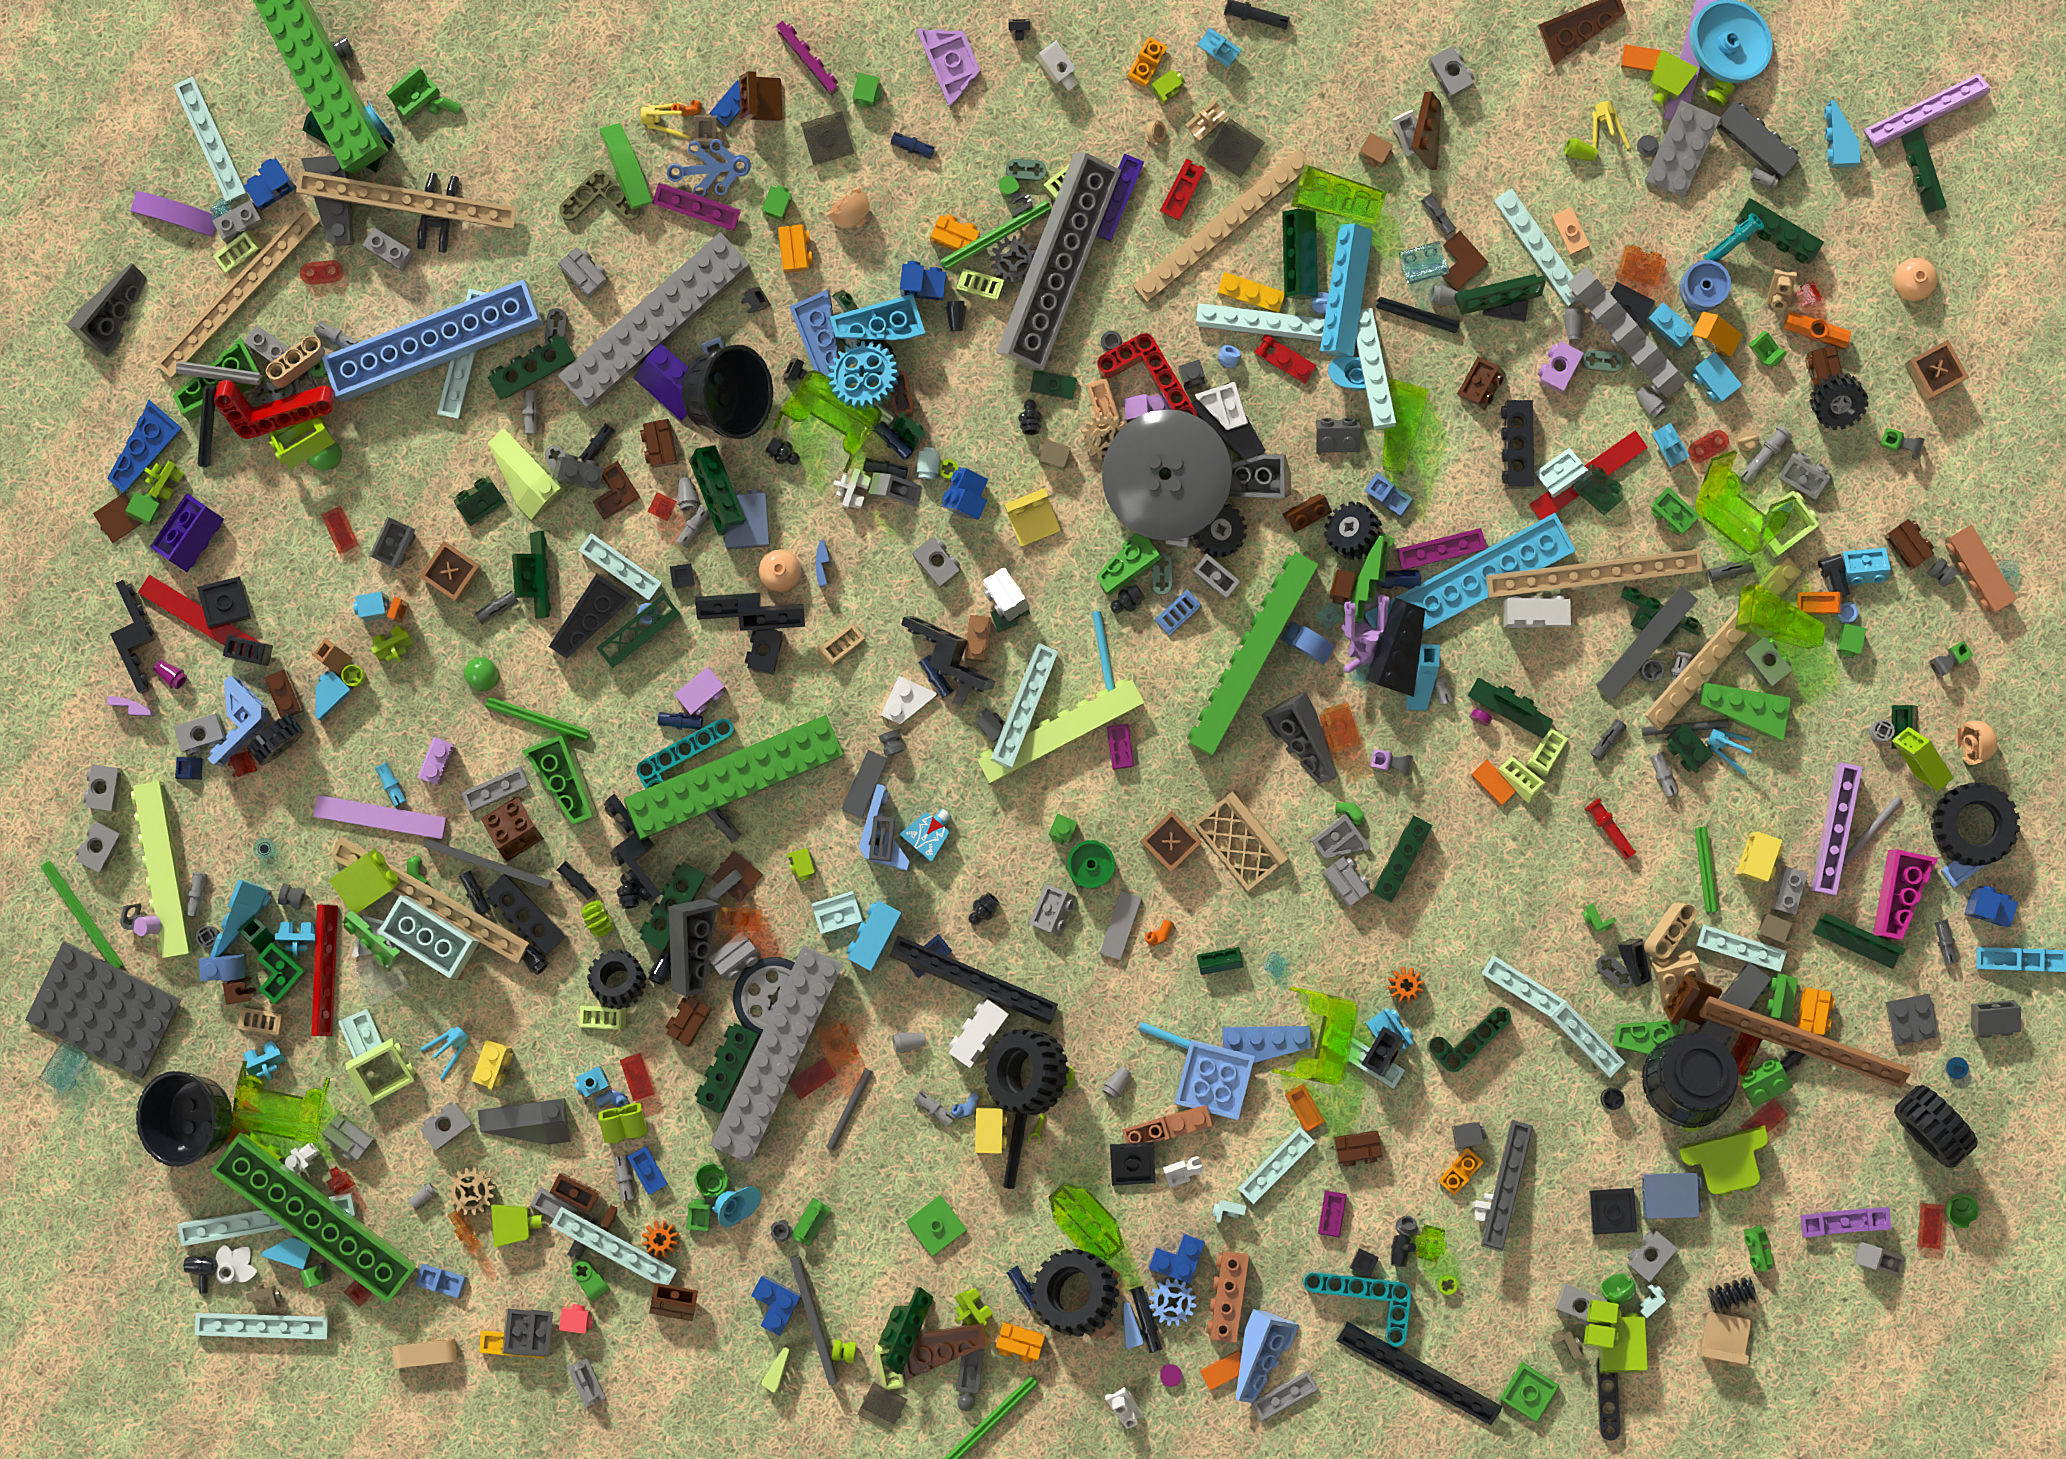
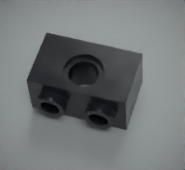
M773 629L752 631L750 643H753L752 650L747 651L745 658L748 670L774 676L784 632ZM761 645H768L770 648L766 656L758 654V648Z
M1383 1026L1361 1065L1385 1077L1406 1039Z

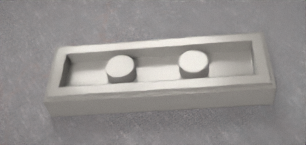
M522 766L468 789L461 794L469 812L472 813L530 787V784Z
M1120 892L1100 950L1101 954L1121 960L1141 901L1140 897Z
M1309 1370L1255 1399L1251 1404L1261 1422L1318 1391L1319 1388Z

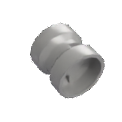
M1885 719L1875 721L1869 727V736L1876 742L1887 741L1894 735V726Z

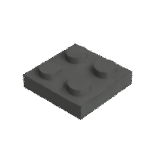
M1930 994L1885 1002L1894 1045L1938 1037Z

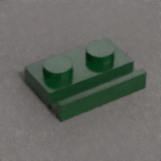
M903 411L897 417L891 430L893 432L896 430L904 443L915 451L925 436L924 429L921 424L914 422L911 418L908 420L905 417L906 412Z

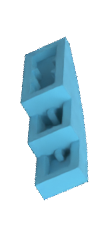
M1977 947L1976 969L2066 972V950Z

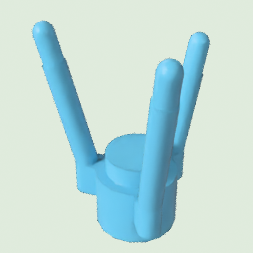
M1713 728L1706 743L1711 746L1709 750L1718 754L1737 771L1746 775V771L1720 751L1719 748L1724 749L1727 744L1752 754V750L1728 740V737L1750 741L1751 738L1727 732L1720 728L1719 730Z
M459 1026L455 1029L451 1028L445 1034L420 1049L423 1052L447 1038L448 1042L433 1055V1058H437L451 1045L455 1049L459 1046L440 1076L441 1080L445 1078L461 1052L468 1046L466 1041L470 1038Z

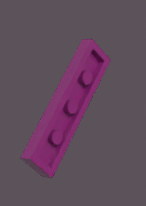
M781 21L777 24L776 29L828 93L831 96L838 91L836 86L838 81L831 73L827 75L822 69L824 64L817 56L815 58L812 57L809 53L811 49L804 40L800 42L795 36L797 32L790 23L786 25Z
M661 182L658 183L652 204L735 231L741 209Z
M1479 528L1398 548L1397 554L1403 571L1483 551L1487 548L1482 529Z

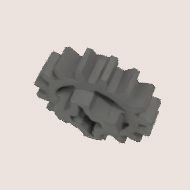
M1013 236L1012 241L1005 237V243L998 241L997 246L999 248L992 249V252L996 255L990 256V260L995 261L991 265V269L997 268L998 270L995 274L996 277L1002 274V280L1005 281L1007 278H1010L1011 284H1013L1015 278L1022 282V276L1026 277L1033 259L1032 256L1036 252L1035 250H1029L1031 243L1025 245V238L1022 237L1020 241H1017L1016 236ZM1010 246V250L1006 254H1000L1004 248ZM1018 247L1022 248L1026 252L1027 256L1022 255L1019 252ZM1011 255H1015V258L1020 261H1016L1015 265H1013L1008 259L1011 258ZM1000 264H1005L1009 269V273L1003 270ZM1027 265L1023 271L1017 273L1018 267Z

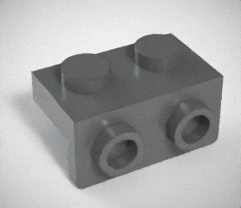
M1351 417L1343 418L1342 420H1333L1332 418L1316 420V452H1360L1361 428L1359 420Z
M387 517L369 556L391 567L398 568L406 559L405 551L408 545L411 546L415 539V529Z

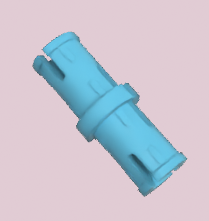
M385 762L380 767L377 766L375 770L383 783L382 787L384 790H387L394 807L401 805L400 803H405L407 800L398 785L399 781L394 778L388 763Z

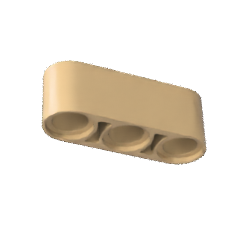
M308 336L271 362L266 368V374L273 386L283 388L320 362L322 357L325 356V349L319 338ZM312 347H317L316 350L310 351ZM299 359L298 363L292 364L294 360ZM282 372L280 376L274 377L277 373Z
M1681 902L1673 903L1646 940L1644 945L1646 954L1660 959L1668 958L1694 922L1697 915L1695 907Z
M455 1338L392 1346L394 1368L457 1361Z

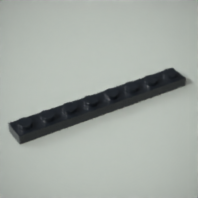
M897 936L889 957L1050 1025L1052 1023L1058 1006L1057 1003L901 936Z
M1348 1321L1336 1339L1337 1342L1490 1426L1501 1412L1502 1406Z

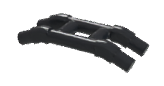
M429 173L425 192L434 193L438 177L436 173ZM451 176L447 187V196H456L459 181L457 176ZM421 214L417 248H426L428 226L440 227L438 251L446 253L451 219H438Z

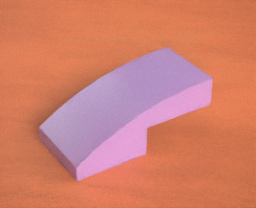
M107 696V705L129 707V715L152 717L155 715L154 711L137 702L125 698Z

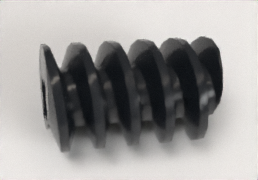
M1742 1277L1740 1284L1737 1280H1733L1732 1287L1728 1282L1724 1283L1723 1289L1720 1285H1716L1715 1292L1711 1287L1707 1288V1294L1713 1311L1717 1308L1720 1313H1723V1306H1726L1731 1311L1732 1303L1737 1308H1740V1301H1743L1747 1306L1749 1298L1754 1303H1757L1755 1288L1750 1277L1749 1282L1745 1277Z

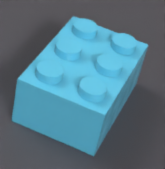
M879 900L876 904L872 902L866 913L869 915L867 922H862L856 932L860 936L856 943L851 942L846 952L849 954L847 959L870 971H873L903 914Z

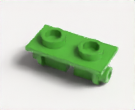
M812 1198L792 1231L791 1236L798 1242L810 1246L831 1208Z
M1762 1225L1743 1229L1745 1234L1744 1241L1748 1246L1750 1264L1754 1272L1772 1269L1774 1261L1770 1248L1763 1249L1762 1247L1769 1244L1766 1229H1763Z

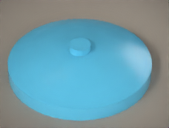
M1737 0L1713 1L1695 16L1691 25L1690 44L1696 60L1706 72L1719 80L1729 83L1749 81L1760 74L1770 61L1773 48L1770 30L1762 16L1743 2Z

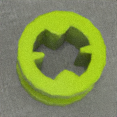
M946 459L939 465V472L944 479L950 480L953 472H950L949 475L944 474L945 470L942 471L943 466L947 467L948 464H952V469L955 468L956 471L958 470V465L955 461Z
M1443 1275L1439 1278L1437 1287L1441 1293L1451 1295L1456 1292L1458 1283L1453 1276ZM1451 1279L1453 1281L1451 1284L1454 1285L1453 1288H1448L1444 1291L1442 1289L1444 1287L1442 1282Z

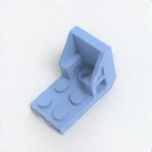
M232 675L224 681L226 713L239 728L237 730L235 728L232 729L225 737L227 740L222 745L217 744L210 751L211 756L207 759L213 765L223 767L269 721V709L239 678Z
M880 784L876 786L859 844V849L866 860H869L873 817H883V813H880L882 805H887L890 794L886 791V786ZM878 821L877 826L880 827L882 821ZM877 830L876 838H880L881 830ZM885 832L883 857H887L888 832ZM894 838L891 862L870 860L908 871L910 867L909 860ZM875 845L874 856H878L879 845Z

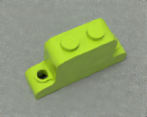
M1764 1125L1679 1146L1682 1160L1688 1166L1702 1165L1709 1191L1724 1197L1733 1194V1190L1741 1189V1192L1752 1190L1754 1185L1759 1182L1760 1174L1754 1151L1766 1147L1768 1135Z

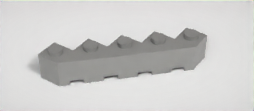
M1587 267L1566 283L1572 290L1569 293L1577 303L1581 300L1592 312L1589 317L1597 326L1601 323L1612 335L1609 340L1617 349L1622 347L1632 358L1630 361L1631 365L1637 371L1642 369L1652 381L1650 386L1657 394L1662 392L1668 398L1687 382Z

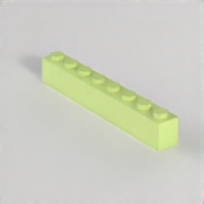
M1124 679L1115 684V689L1109 692L1107 689L1095 694L1096 699L1090 702L1088 699L1077 703L1075 710L1070 712L1069 709L1058 713V718L1051 722L1049 719L1037 724L1039 728L1032 732L1030 729H1027L1011 769L991 761L990 759L993 754L991 749L979 754L981 758L977 761L989 784L1143 705L1144 701L1133 680L1128 682L1127 679Z
M161 781L133 786L134 791L131 792L133 804L137 806L135 821L137 826L140 825L141 829L139 843L141 847H144L145 855L142 856L144 868L148 870L149 877H146V884L148 890H151L152 893L150 907L152 912L155 911V916L161 922L160 941L157 942L158 952L160 955L162 954L163 958L193 954L164 784Z

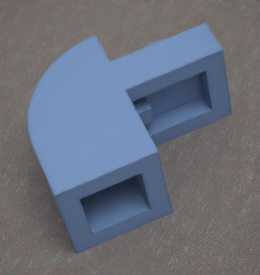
M1294 622L1290 623L1281 638V641L1300 650L1307 657L1322 665L1326 663L1335 648L1333 644L1321 635Z
M245 953L199 958L200 981H230L246 977Z

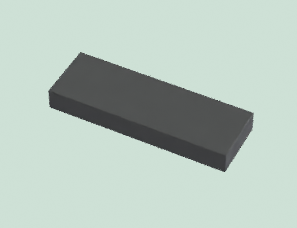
M870 750L867 751L841 810L862 818L888 758Z

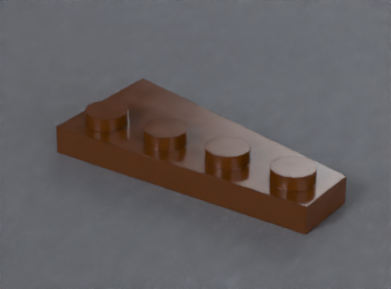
M1598 0L1537 25L1552 65L1558 63L1580 45L1625 14L1622 1Z
M984 1323L920 1332L904 1367L906 1380L987 1346L988 1342Z

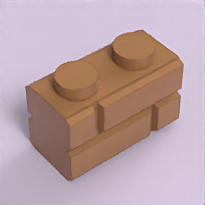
M970 615L964 660L986 663L991 617Z

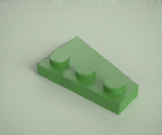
M1135 532L1129 540H1125L1122 544L1123 548L1116 557H1112L1098 574L1097 579L1109 596L1162 559L1149 538Z
M1682 1019L1678 1025L1666 1020L1617 1024L1612 1047L1649 1055L1653 1048L1662 1041L1673 1036L1682 1035L1686 1019Z

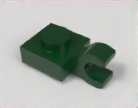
M1028 609L1022 614H1018L1011 621H1008L1004 615L1000 617L996 610L990 613L999 633L1018 626L1016 619L1029 615L1030 611Z

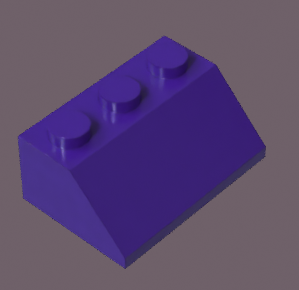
M659 343L644 360L633 379L679 420L682 421L687 416L681 392L683 378L688 367Z
M187 493L150 547L185 572H188L195 565L201 552L208 546L215 532L220 529L224 518Z

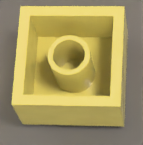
M1758 831L1750 833L1736 874L1760 883L1768 882L1769 878L1773 879L1776 872L1774 863L1776 858H1780L1783 851V846H1781L1782 840Z
M976 1108L975 1153H1002V1149H1006L1007 1135H1002V1126L1007 1127V1113H1003V1109Z

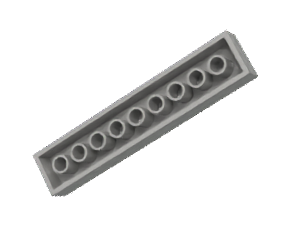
M1088 153L1073 154L997 349V354L1031 370H1044L1121 172L1118 168Z
M719 232L558 374L559 378L590 411L641 366L659 343L662 345L667 343L751 268L749 263L726 237Z
M803 944L710 1146L750 1164L842 968L843 962Z

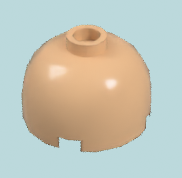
M860 187L852 190L854 193L852 196H847L846 194L830 208V212L826 214L836 226L843 229H849L853 226L859 228L867 221L865 216L869 212V200Z
M1911 258L1902 262L1896 268L1893 276L1894 288L1903 299L1908 301H1921L1928 298L1934 292L1938 282L1935 267L1929 261L1922 258Z
M779 549L773 550L763 557L760 561L758 572L759 578L766 588L770 591L781 593L788 592L796 587L801 579L802 569L801 563L790 551Z
M1982 721L1962 723V727L1957 728L1955 740L1958 750L1961 746L1963 748L1965 756L1962 757L1963 761L1969 765H1977L1989 760L1997 749L1998 738L1990 725Z

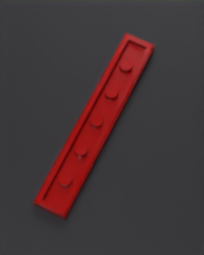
M1633 431L1587 463L1584 467L1588 469V475L1555 498L1547 491L1530 503L1529 506L1539 520L1554 514L1648 448L1637 431Z
M151 575L147 577L138 591L140 595L224 646L227 635L259 642L231 624L208 629L202 606ZM235 641L233 652H236L237 641ZM245 643L243 645L241 656H243L246 646ZM254 645L252 646L250 658L253 656Z
M317 904L311 1036H332L338 905Z

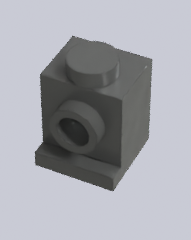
M1200 359L1179 366L1178 371L1185 390L1205 384V374Z
M985 708L977 715L979 719L976 723L993 743L1000 737L1003 729L1001 724L1004 721L996 712L992 714Z

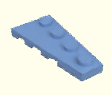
M825 290L789 306L820 387L829 385L831 380L828 374L832 373L829 366H836L832 360L833 358L839 359L837 338H835L829 317L833 316L830 290Z
M1310 1026L1222 1027L1223 1048L1255 1056L1253 1063L1311 1048Z

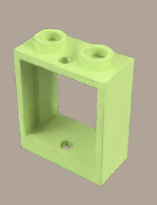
M1791 491L1748 523L1774 558L1819 526L1817 515L1812 510L1806 508L1804 505L1805 500L1798 492ZM1789 501L1808 527L1781 546L1762 520Z
M393 1038L346 1062V1071L367 1106L414 1081L416 1070L412 1062H407L404 1058L405 1051L400 1043L396 1044ZM391 1050L404 1073L372 1090L359 1066Z

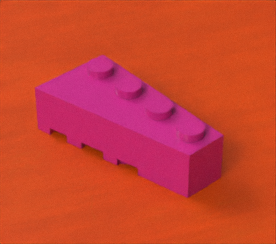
M1897 849L1888 850L1873 930L1874 935L1892 940L1903 939L1912 919L1915 906L1921 899L1923 888L1928 883L1931 870L1936 865L1938 858Z

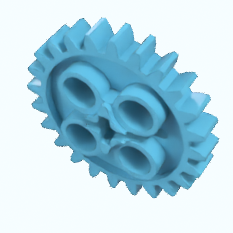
M862 341L861 346L858 347L854 342L853 349L845 346L846 353L839 351L840 359H832L836 366H829L832 372L828 374L831 380L829 385L833 389L834 396L838 395V400L840 402L844 401L847 407L852 403L854 409H857L859 404H861L863 410L866 409L867 404L874 408V402L877 401L879 404H882L881 398L889 399L887 392L895 391L892 385L898 384L895 378L899 376L898 370H895L898 368V365L894 362L893 354L889 355V350L887 348L883 350L881 344H878L875 348L873 341L868 346ZM879 362L877 366L870 367L872 363ZM857 363L856 367L849 368L851 364ZM873 382H879L877 386L870 387ZM857 383L856 387L848 388L851 384Z

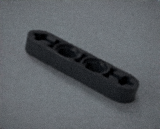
M1598 1357L1596 1360L1599 1431L1603 1438L1612 1441L1620 1435L1617 1373H1613V1377H1601ZM1611 1380L1613 1382V1389L1610 1392L1602 1390L1601 1385L1603 1381ZM1606 1402L1614 1404L1613 1413L1605 1414L1602 1408ZM1603 1417H1615L1616 1421L1611 1420V1426L1616 1429L1615 1432H1612V1436L1604 1432V1429L1608 1428V1421H1603Z

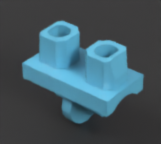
M1212 28L1207 30L1197 44L1200 49L1227 68L1231 66L1241 52L1239 47Z
M1671 423L1651 433L1670 468L1690 457Z
M281 922L279 933H275V940H278V943H293V945H285V951H293V957L299 958L300 951H308V945H300V943H315V926L312 922L301 923V933H293L294 923Z
M270 1041L263 1045L264 1055L258 1057L255 1050L244 1053L245 1063L242 1066L250 1076L256 1074L258 1078L266 1076L268 1080H272V1072L279 1070L278 1064L287 1061L284 1053L273 1041Z

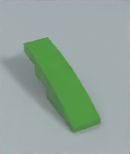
M621 123L600 128V135L608 149V157L616 171L615 177L631 209L652 204L645 179Z
M1383 536L1378 537L1368 554L1354 590L1351 603H1355L1356 606L1355 623L1363 624L1365 602L1374 603L1376 582H1385L1390 539Z

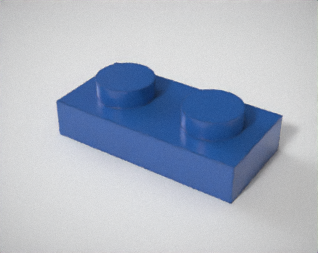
M738 80L710 112V115L717 116V120L726 128L740 112Z
M647 1146L627 1157L648 1195L668 1184Z

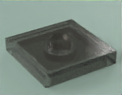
M842 111L801 123L813 166L855 154Z
M1229 118L1205 155L1241 179L1265 142Z

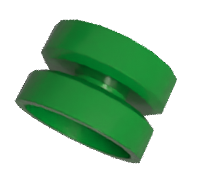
M1086 840L1077 844L1071 850L1067 859V870L1070 878L1077 885L1086 889H1095L1103 886L1111 879L1115 870V858L1112 851L1105 844L1096 840ZM1089 860L1095 862V867L1092 869L1087 867Z

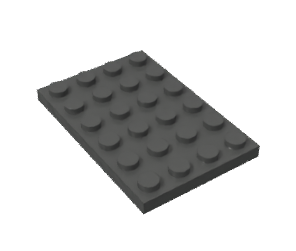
M64 941L25 1020L140 1078H144L182 999Z

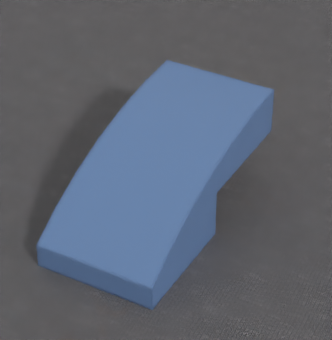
M1376 473L1365 489L1366 493L1401 518L1414 501L1412 497L1395 487V484Z
M824 540L819 541L816 553V575L819 588L828 586L822 565L831 563Z
M422 1264L415 1285L455 1298H461L467 1277Z

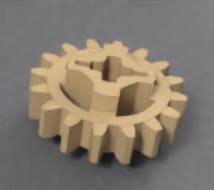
M1099 412L1098 418L1091 415L1092 421H1085L1087 428H1081L1082 434L1085 435L1081 437V441L1085 443L1083 445L1084 449H1090L1089 453L1091 456L1097 453L1098 459H1101L1102 455H1106L1108 448L1104 447H1109L1115 437V429L1117 428L1119 432L1125 426L1124 421L1119 422L1118 415L1112 418L1111 412H1108L1107 416H1103L1102 412ZM1091 433L1095 436L1093 443L1090 440ZM1108 433V437L1103 436L1101 438V434L1106 435Z
M468 1167L465 1168V1174L457 1171L458 1178H450L453 1185H447V1188L451 1189L452 1193L447 1194V1197L453 1198L450 1205H458L456 1208L457 1212L464 1209V1215H468L471 1210L472 1214L476 1215L478 1208L481 1212H484V1204L488 1206L492 1204L488 1199L495 1197V1194L490 1193V1190L494 1189L495 1185H489L492 1178L484 1177L486 1171H482L479 1174L478 1168L475 1167L470 1172ZM469 1176L475 1177V1179H473V1181L469 1183L462 1180L463 1178ZM482 1183L485 1187V1195L481 1193L480 1186ZM474 1186L473 1191L476 1194L468 1196V1190H466V1187L470 1188ZM457 1188H458V1189L460 1190V1192H461V1198H460V1199H459L458 1196H457ZM471 1200L479 1202V1204L475 1206L467 1205Z

